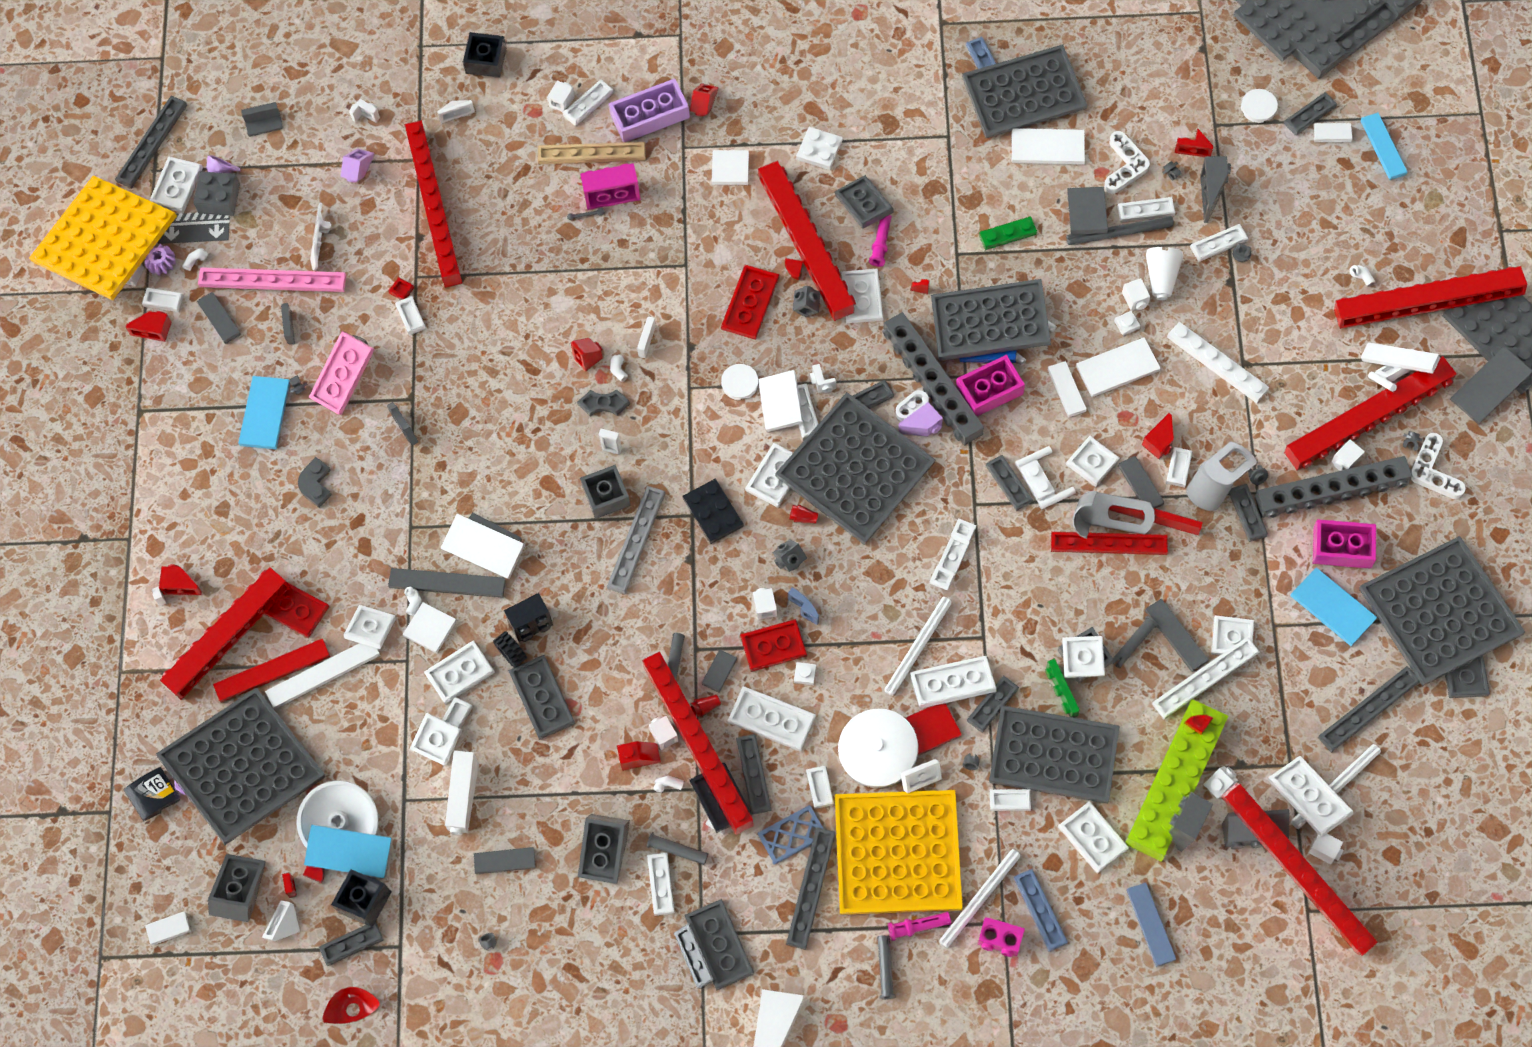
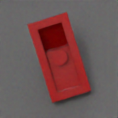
M1197 128L1195 140L1186 137L1177 138L1174 153L1207 157L1211 156L1213 145Z

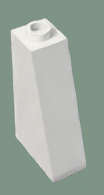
M454 751L445 822V826L451 834L462 835V832L468 833L479 768L474 752Z
M762 989L754 1047L784 1046L803 1005V995Z

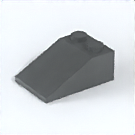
M1207 156L1204 158L1200 173L1204 223H1208L1225 184H1228L1231 164L1228 163L1227 156Z
M1192 792L1187 797H1182L1178 805L1181 809L1178 814L1175 813L1169 823L1172 825L1169 832L1177 849L1181 852L1196 840L1213 806L1211 802Z
M590 814L585 818L578 871L579 878L614 884L618 883L630 820Z
M226 854L208 897L209 915L249 922L255 907L266 861Z

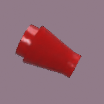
M799 504L792 505L789 520H793L794 523L816 524L817 512Z
M717 694L694 699V702L690 703V707L696 717H703L721 705Z

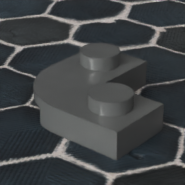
M315 457L300 473L298 487L306 499L320 508L332 494L319 482L331 470L330 467Z

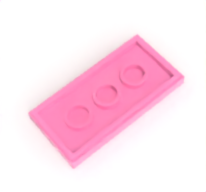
M342 331L309 398L342 415L375 349Z

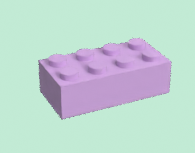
M676 79L609 103L610 115L623 143L690 118L689 106Z

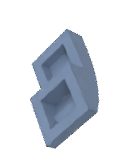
M792 587L788 592V600L801 607L800 614L802 617L818 625L819 615L814 606L803 594Z

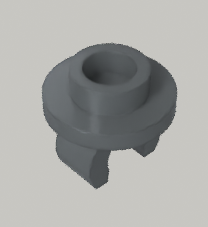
M1171 161L1163 167L1165 170L1162 173H1168L1172 181L1182 174L1175 167L1179 164L1178 162L1173 163Z
M1238 243L1233 250L1234 259L1238 262L1248 261L1251 257V247Z
M298 375L289 379L294 387L290 390L291 393L295 392L297 395L306 390L307 382L302 384Z
M1409 431L1408 434L1404 433L1403 435L1407 437L1403 442V447L1406 448L1408 442H1413V450L1416 451L1418 448L1417 441L1422 442L1423 439L1419 438V433Z
M1257 465V469L1254 471L1252 469L1248 471L1250 481L1254 485L1264 483L1269 475L1268 471L1261 465Z

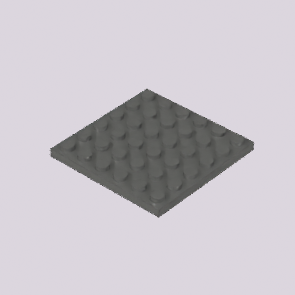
M846 392L780 467L775 476L865 545L933 466L936 460Z
M1460 536L1359 587V590L1422 686L1525 634L1524 629Z
M257 688L156 753L157 758L224 845H227L325 778L324 772Z

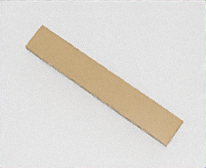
M645 142L538 145V164L646 161Z

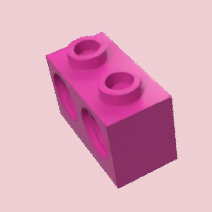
M985 917L977 945H981V948L986 951H993V949L1001 951V954L1007 957L1017 956L1025 928ZM992 931L995 933L996 938L989 940L986 938L985 933ZM1012 937L1015 939L1016 944L1010 946L1006 944L1005 939Z

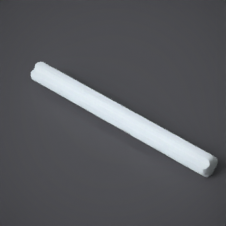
M942 597L885 687L887 694L893 696L949 609L951 605L950 599Z
M1375 744L1370 746L1329 785L1337 794L1380 754V748ZM1300 814L1296 815L1291 821L1292 825L1297 829L1307 822Z
M1012 849L941 937L940 943L944 947L948 948L1018 861L1020 854L1016 850Z

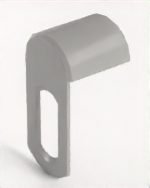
M1229 442L1199 467L1186 488L1190 501L1206 511L1217 510L1233 487V483L1257 464L1255 457L1243 446ZM1237 451L1246 458V461L1233 472L1228 471L1220 462L1232 452Z
M1089 491L1083 494L1078 501L1073 515V527L1081 537L1086 539L1091 524L1146 534L1153 525L1155 514L1151 502ZM1111 505L1143 510L1145 519L1140 525L1113 520L1108 516V509Z

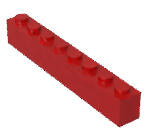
M271 567L261 572L256 582L250 584L246 588L245 593L240 598L235 599L231 607L218 617V621L213 626L208 627L199 640L192 643L185 655H181L177 659L176 664L163 673L160 681L182 700L287 592L290 585Z

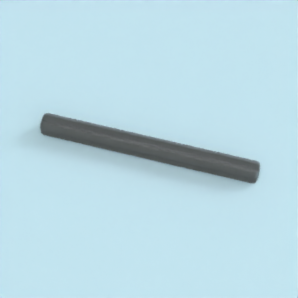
M1172 216L1108 227V233L1066 235V241L1068 245L1168 228L1174 225V220Z

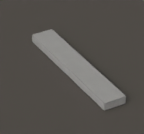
M650 486L646 487L608 582L607 589L626 594L664 499L665 491Z

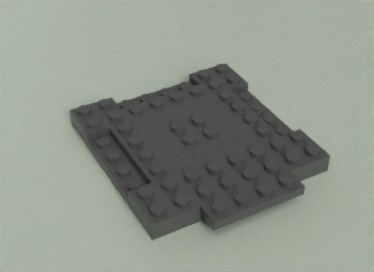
M1235 0L1241 7L1234 11L1233 16L1278 59L1284 61L1290 55H1293L1317 79H1320L1420 4L1422 0Z

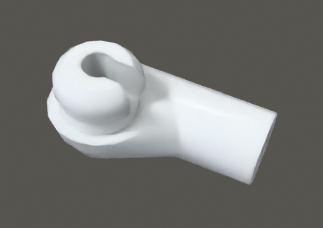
M198 248L188 255L183 268L191 271L195 261L198 258L204 261L208 253L204 249Z
M1353 265L1350 268V274L1353 277L1363 279L1367 287L1375 284L1372 275L1366 267Z
M614 355L610 360V371L621 382H624L628 377L621 369L624 358L621 355Z
M407 587L404 594L407 596L410 604L406 613L414 616L422 600L416 589Z
M669 775L655 780L654 790L663 792L664 787L667 786L681 790L684 781Z

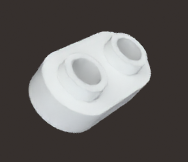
M921 390L910 394L897 405V419L903 421L925 405L929 400L928 395ZM920 400L922 401V403L917 404L916 401Z

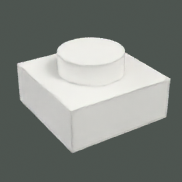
M1132 311L1120 315L1114 320L1123 336L1140 329V324Z
M797 662L794 683L814 685L816 664Z

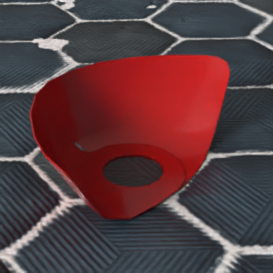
M346 987L336 992L329 1000L322 1020L324 1023L345 1024L359 1021L373 1013L380 1006V1003L373 994L362 988ZM353 1003L359 1006V1013L356 1016H349L346 1010L347 1007Z

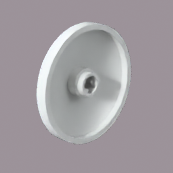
M871 709L856 715L847 723L839 739L838 752L843 768L853 780L867 787L885 788L902 781L901 773L914 767L918 757V740L911 724L900 714L887 709Z
M331 781L317 786L304 798L297 814L298 834L306 848L311 825L376 835L378 830V811L373 799L363 788L347 781Z

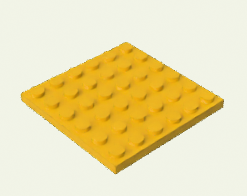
M93 175L29 259L45 269L114 300L177 215L167 208Z
M955 790L835 794L840 915L962 910Z

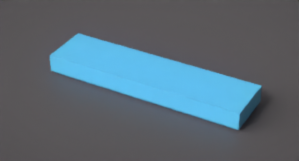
M1379 113L1362 117L1360 121L1389 180L1405 176L1407 170Z

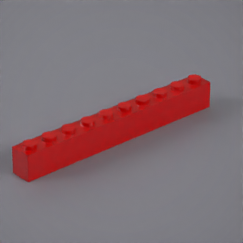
M420 120L404 124L444 287L463 284L423 122Z
M778 161L758 168L759 180L817 290L821 292L820 296L833 320L836 321L853 314L854 305H856L853 295H849L847 292L848 286L845 280H841L840 271L837 266L833 265L830 252H826L822 237H818L814 222H810L809 213L806 208L803 209L799 194H795L793 182L791 180L788 181L786 169L784 166L781 167Z
M1521 266L1508 267L1502 270H1490L1486 273L1453 277L1448 280L1415 284L1410 287H1398L1394 290L1378 291L1367 295L1361 294L1356 297H1344L1335 300L1334 312L1339 329L1525 295L1528 284Z
M1443 356L1439 359L1433 373L1416 371L1395 383L1397 386L1395 391L1392 392L1386 388L1288 444L1284 454L1297 471L1301 468L1306 469L1314 463L1313 461L1324 459L1334 449L1335 451L1340 450L1349 440L1354 442L1361 436L1360 434L1373 431L1376 425L1387 423L1395 414L1401 415L1409 406H1417L1423 401V398L1427 396L1430 398L1438 393L1439 389L1450 387L1454 383L1453 380L1457 373Z
M659 651L643 659V667L735 835L753 827L754 823L749 811L662 654Z
M1235 783L1220 796L1356 954L1363 956L1378 943L1240 783Z

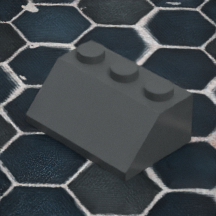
M1289 809L1264 811L1289 839ZM1227 813L1222 823L1225 847H1231L1234 850L1242 849L1243 846H1251V848L1263 847L1235 813Z

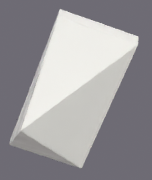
M471 100L451 101L437 111L441 123L475 113Z
M280 901L263 935L264 939L277 941L300 932L294 904Z

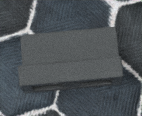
M276 102L241 110L249 137L283 129L280 111Z

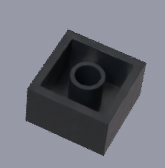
M469 32L463 58L465 73L500 78L507 49L505 37Z
M539 593L504 610L508 624L518 642L528 641L533 638V635L539 632H546L553 626L549 610Z
M350 869L331 906L339 914L373 928L392 891L385 883Z

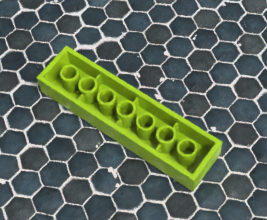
M1191 699L1125 842L1127 846L1161 862L1163 861L1172 841V836L1169 832L1172 827L1169 824L1175 813H1179L1181 808L1178 805L1182 797H1187L1191 792L1194 793L1228 719V715ZM1204 714L1213 717V720L1202 735L1184 724L1189 717Z

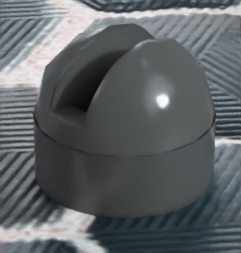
M971 753L967 754L963 760V767L968 770H977L979 767L978 756L976 754L971 756Z
M486 933L479 938L480 945L484 950L489 951V948H495L497 941L494 933Z

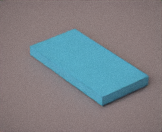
M252 377L238 442L239 446L277 449L290 387L289 379Z
M1317 567L1290 595L1350 646L1377 619L1373 613Z
M311 825L304 865L349 872L352 869L367 876L385 878L392 838Z

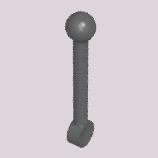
M598 208L597 211L579 214L569 213L567 219L573 220L577 217L595 214L602 216L605 212L603 208Z

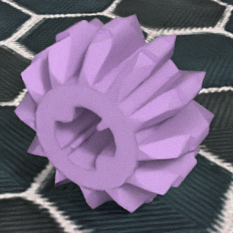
M161 244L157 248L154 246L144 259V265L149 269L150 273H156L159 276L162 272L167 274L168 269L173 270L172 265L176 264L174 252L168 246L163 247Z

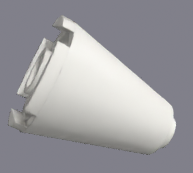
M1162 247L1150 248L1147 250L1146 259L1152 295L1157 300H1167V297L1172 295L1183 259V252L1169 247L1168 250H1162Z

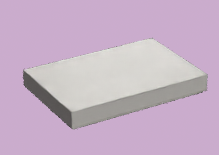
M168 156L149 201L169 210L184 213L203 166Z
M878 269L841 272L842 280H845L848 286L847 292L849 295H853L856 302L854 313L846 316V324L883 321Z
M792 370L758 379L766 431L770 432L802 424L803 417L796 372Z
M773 443L746 486L745 491L779 508L790 487L778 479L775 473L793 452Z
M473 640L424 673L443 702L447 704L454 697L460 696L494 674L495 671Z
M1090 801L1058 826L1096 873H1099L1129 849Z

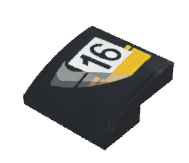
M161 767L150 771L124 788L125 794L143 822L161 814L162 809L180 801V796Z

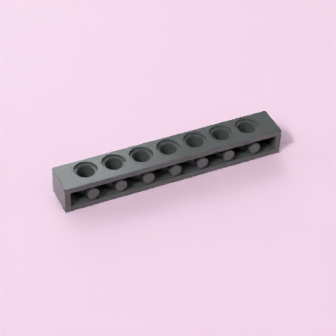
M901 312L885 321L882 331L884 337L887 340L890 339L896 354L902 356L905 367L911 369L917 383L920 382L923 386L922 389L932 399L935 410L941 412L944 416L945 424L953 429V434L957 441H961L965 446L982 436L984 426L905 314ZM898 335H904L906 337L899 338ZM914 349L915 352H909L907 350ZM919 363H924L925 366L921 367V366H918L917 364H919ZM933 377L936 380L929 381L928 378ZM938 392H944L946 394L939 395ZM954 406L956 409L950 410L948 407ZM965 421L966 424L961 425L958 422Z
M1402 456L1257 490L1255 500L1261 518H1274L1281 513L1292 514L1298 509L1305 508L1308 510L1320 504L1330 505L1337 500L1347 501L1358 495L1364 497L1375 491L1385 492L1393 487L1403 488L1409 484L1412 473L1406 457ZM1385 474H1390L1393 478H1389ZM1367 478H1372L1375 482H1370ZM1348 482H1353L1356 486L1353 487ZM1334 486L1338 491H1334L1330 487ZM1312 491H1317L1320 495H1314ZM1293 495H1298L1301 499H1295ZM1275 499H1279V500H1281L1283 503H1282V504H1278V503L1275 502Z

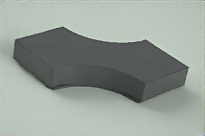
M590 390L577 401V404L589 416L602 411L618 416L630 405V401L618 390L608 394H598Z
M393 402L388 404L387 408L407 441L411 445L417 444V438L398 407Z

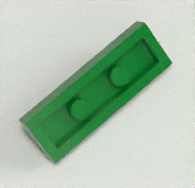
M1031 216L979 232V237L985 250L1037 235V229Z
M1055 658L1047 662L1045 673L1048 679H1052L1055 685L1053 689L1056 696L1061 697L1064 713L1066 715L1069 714L1073 718L1078 717L1080 709Z

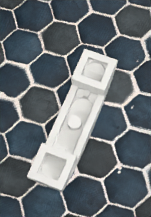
M958 518L942 558L931 577L930 584L945 590L949 589L967 551L976 525Z

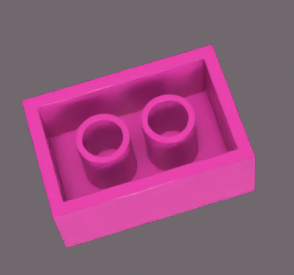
M634 163L580 173L587 210L641 200Z
M1005 355L957 378L956 388L978 417L1023 395L1025 384L1008 356Z
M1317 519L1313 527L1312 564L1372 568L1376 561V524Z

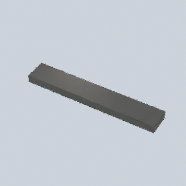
M172 95L170 96L115 178L116 182L131 189L133 188L187 107L185 101Z
M391 568L388 587L394 589L413 587L417 591L503 598L506 579L504 577Z
M1406 666L1321 733L1318 739L1330 752H1333L1420 682L1419 679Z
M816 827L786 942L787 946L803 950L807 948L836 835L834 831Z

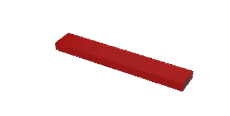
M1111 505L1108 509L1141 520L1145 519L1143 510ZM1153 508L1155 514L1153 523L1199 536L1203 522Z
M1051 531V552L1167 555L1168 535L1088 533L1086 539L1077 532Z
M322 638L216 682L213 686L220 703L330 658V654Z

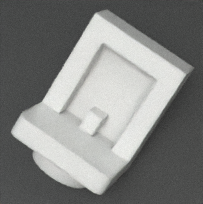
M359 99L350 109V115L354 122L361 115L375 123L380 119L378 108L373 103H367L362 99Z
M820 364L813 365L810 379L812 384H816L818 393H829L836 389V379L824 380Z
M1223 766L1203 785L1219 799L1233 784L1238 782V779L1236 778V773L1231 768Z

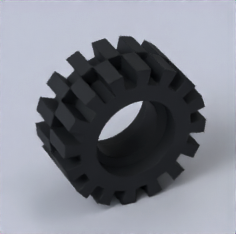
M504 631L493 640L498 651L513 668H516L527 659L522 648L507 631Z

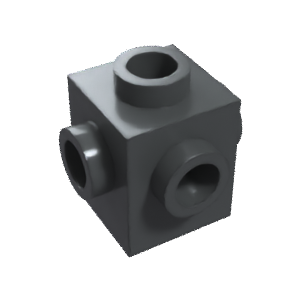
M803 286L795 290L793 311L804 317L818 313L821 292L813 289L811 286Z
M791 539L780 544L772 552L776 558L774 560L776 565L788 572L797 569L807 559L799 543Z

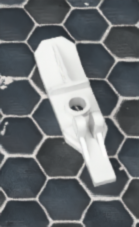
M320 202L310 258L313 271H317L322 232L328 233L331 228L330 222L323 221L321 215L322 203Z

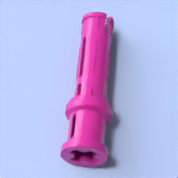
M891 215L879 221L876 240L871 247L872 256L869 258V263L876 267L885 265L884 257L888 251L886 242L892 218Z
M947 911L946 913L912 921L907 918L903 922L895 924L890 922L888 923V930L891 940L895 941L896 938L907 935L912 937L915 932L951 925V919Z

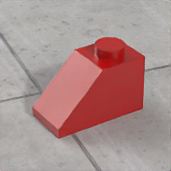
M703 83L693 90L690 111L695 112L694 114L697 116L709 114L719 87Z
M149 311L127 323L126 329L130 336L166 342L172 322L165 312Z
M590 338L573 340L570 343L574 360L585 371L603 359L602 347L598 342H593Z
M1170 413L1144 437L1142 446L1157 459H1160L1163 455L1167 456L1173 449L1174 435L1172 415Z
M175 564L161 566L159 589L163 595H202L198 585L180 566Z
M635 741L617 745L622 771L661 763L657 743Z

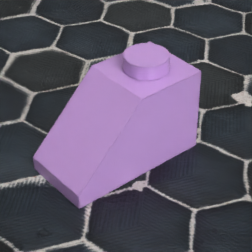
M357 148L343 156L340 177L346 178L349 182H357L364 178L374 153Z
M927 402L901 421L898 431L901 434L929 436L932 433H937L942 428L943 418Z

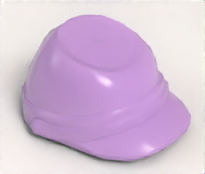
M208 155L207 157L208 172L231 174L234 171H241L237 166L216 156Z

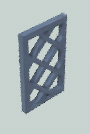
M808 805L757 834L772 859V863L775 865L812 845L813 838H809L811 828L823 827L812 807ZM808 811L812 816L810 822L799 820V816ZM789 821L794 822L792 832L780 829L783 824ZM797 823L809 826L806 836L795 834ZM770 831L776 832L773 842L766 841L763 835ZM779 833L790 836L787 846L776 843ZM793 837L805 840L804 844L799 847L791 848ZM774 848L784 849L786 852L784 855L776 858L773 854Z

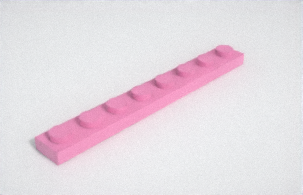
M200 268L198 285L199 287L344 292L346 274L345 272Z

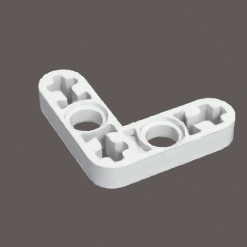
M1115 131L1111 134L1110 146L1126 162V165L1106 178L1104 188L1110 194L1119 192L1146 174L1150 165L1148 158L1121 131ZM1132 150L1134 155L1127 156L1125 151ZM1130 172L1132 177L1124 178L1122 173Z
M1430 433L1425 438L1412 467L1411 480L1449 498L1459 499L1465 492V484L1456 478L1432 469L1443 440L1439 434ZM1432 439H1433V440H1435V445L1433 446V448H1432V450H1431V449H1428V448H1429V446H1430V444H1431V441H1432ZM1421 455H1429L1431 457V461L1424 462L1421 458ZM1420 467H1423L1422 475L1418 477L1417 472ZM1440 478L1443 484L1437 486L1433 483L1432 479ZM1447 482H1448L1449 485H1448L1447 489H1445L1444 487H1445V485H1446ZM1455 486L1458 487L1457 493L1453 491Z

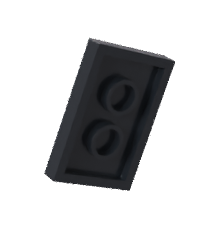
M716 478L682 496L710 544L744 527L742 520Z
M722 763L731 781L733 782L736 790L738 791L741 799L743 800L747 810L752 816V813L744 797L742 796L734 778L732 777L726 763ZM700 774L689 779L716 834L730 827L704 776Z

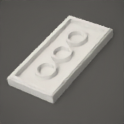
M1012 129V163L1084 164L1085 162L1084 130Z
M1145 337L1076 363V368L1091 397L1154 374L1161 369Z
M456 514L441 549L510 579L525 544Z
M987 656L910 672L919 709L996 692V685Z
M743 686L729 716L728 723L801 752L816 715Z
M1301 756L1269 777V782L1321 837L1353 815V810Z

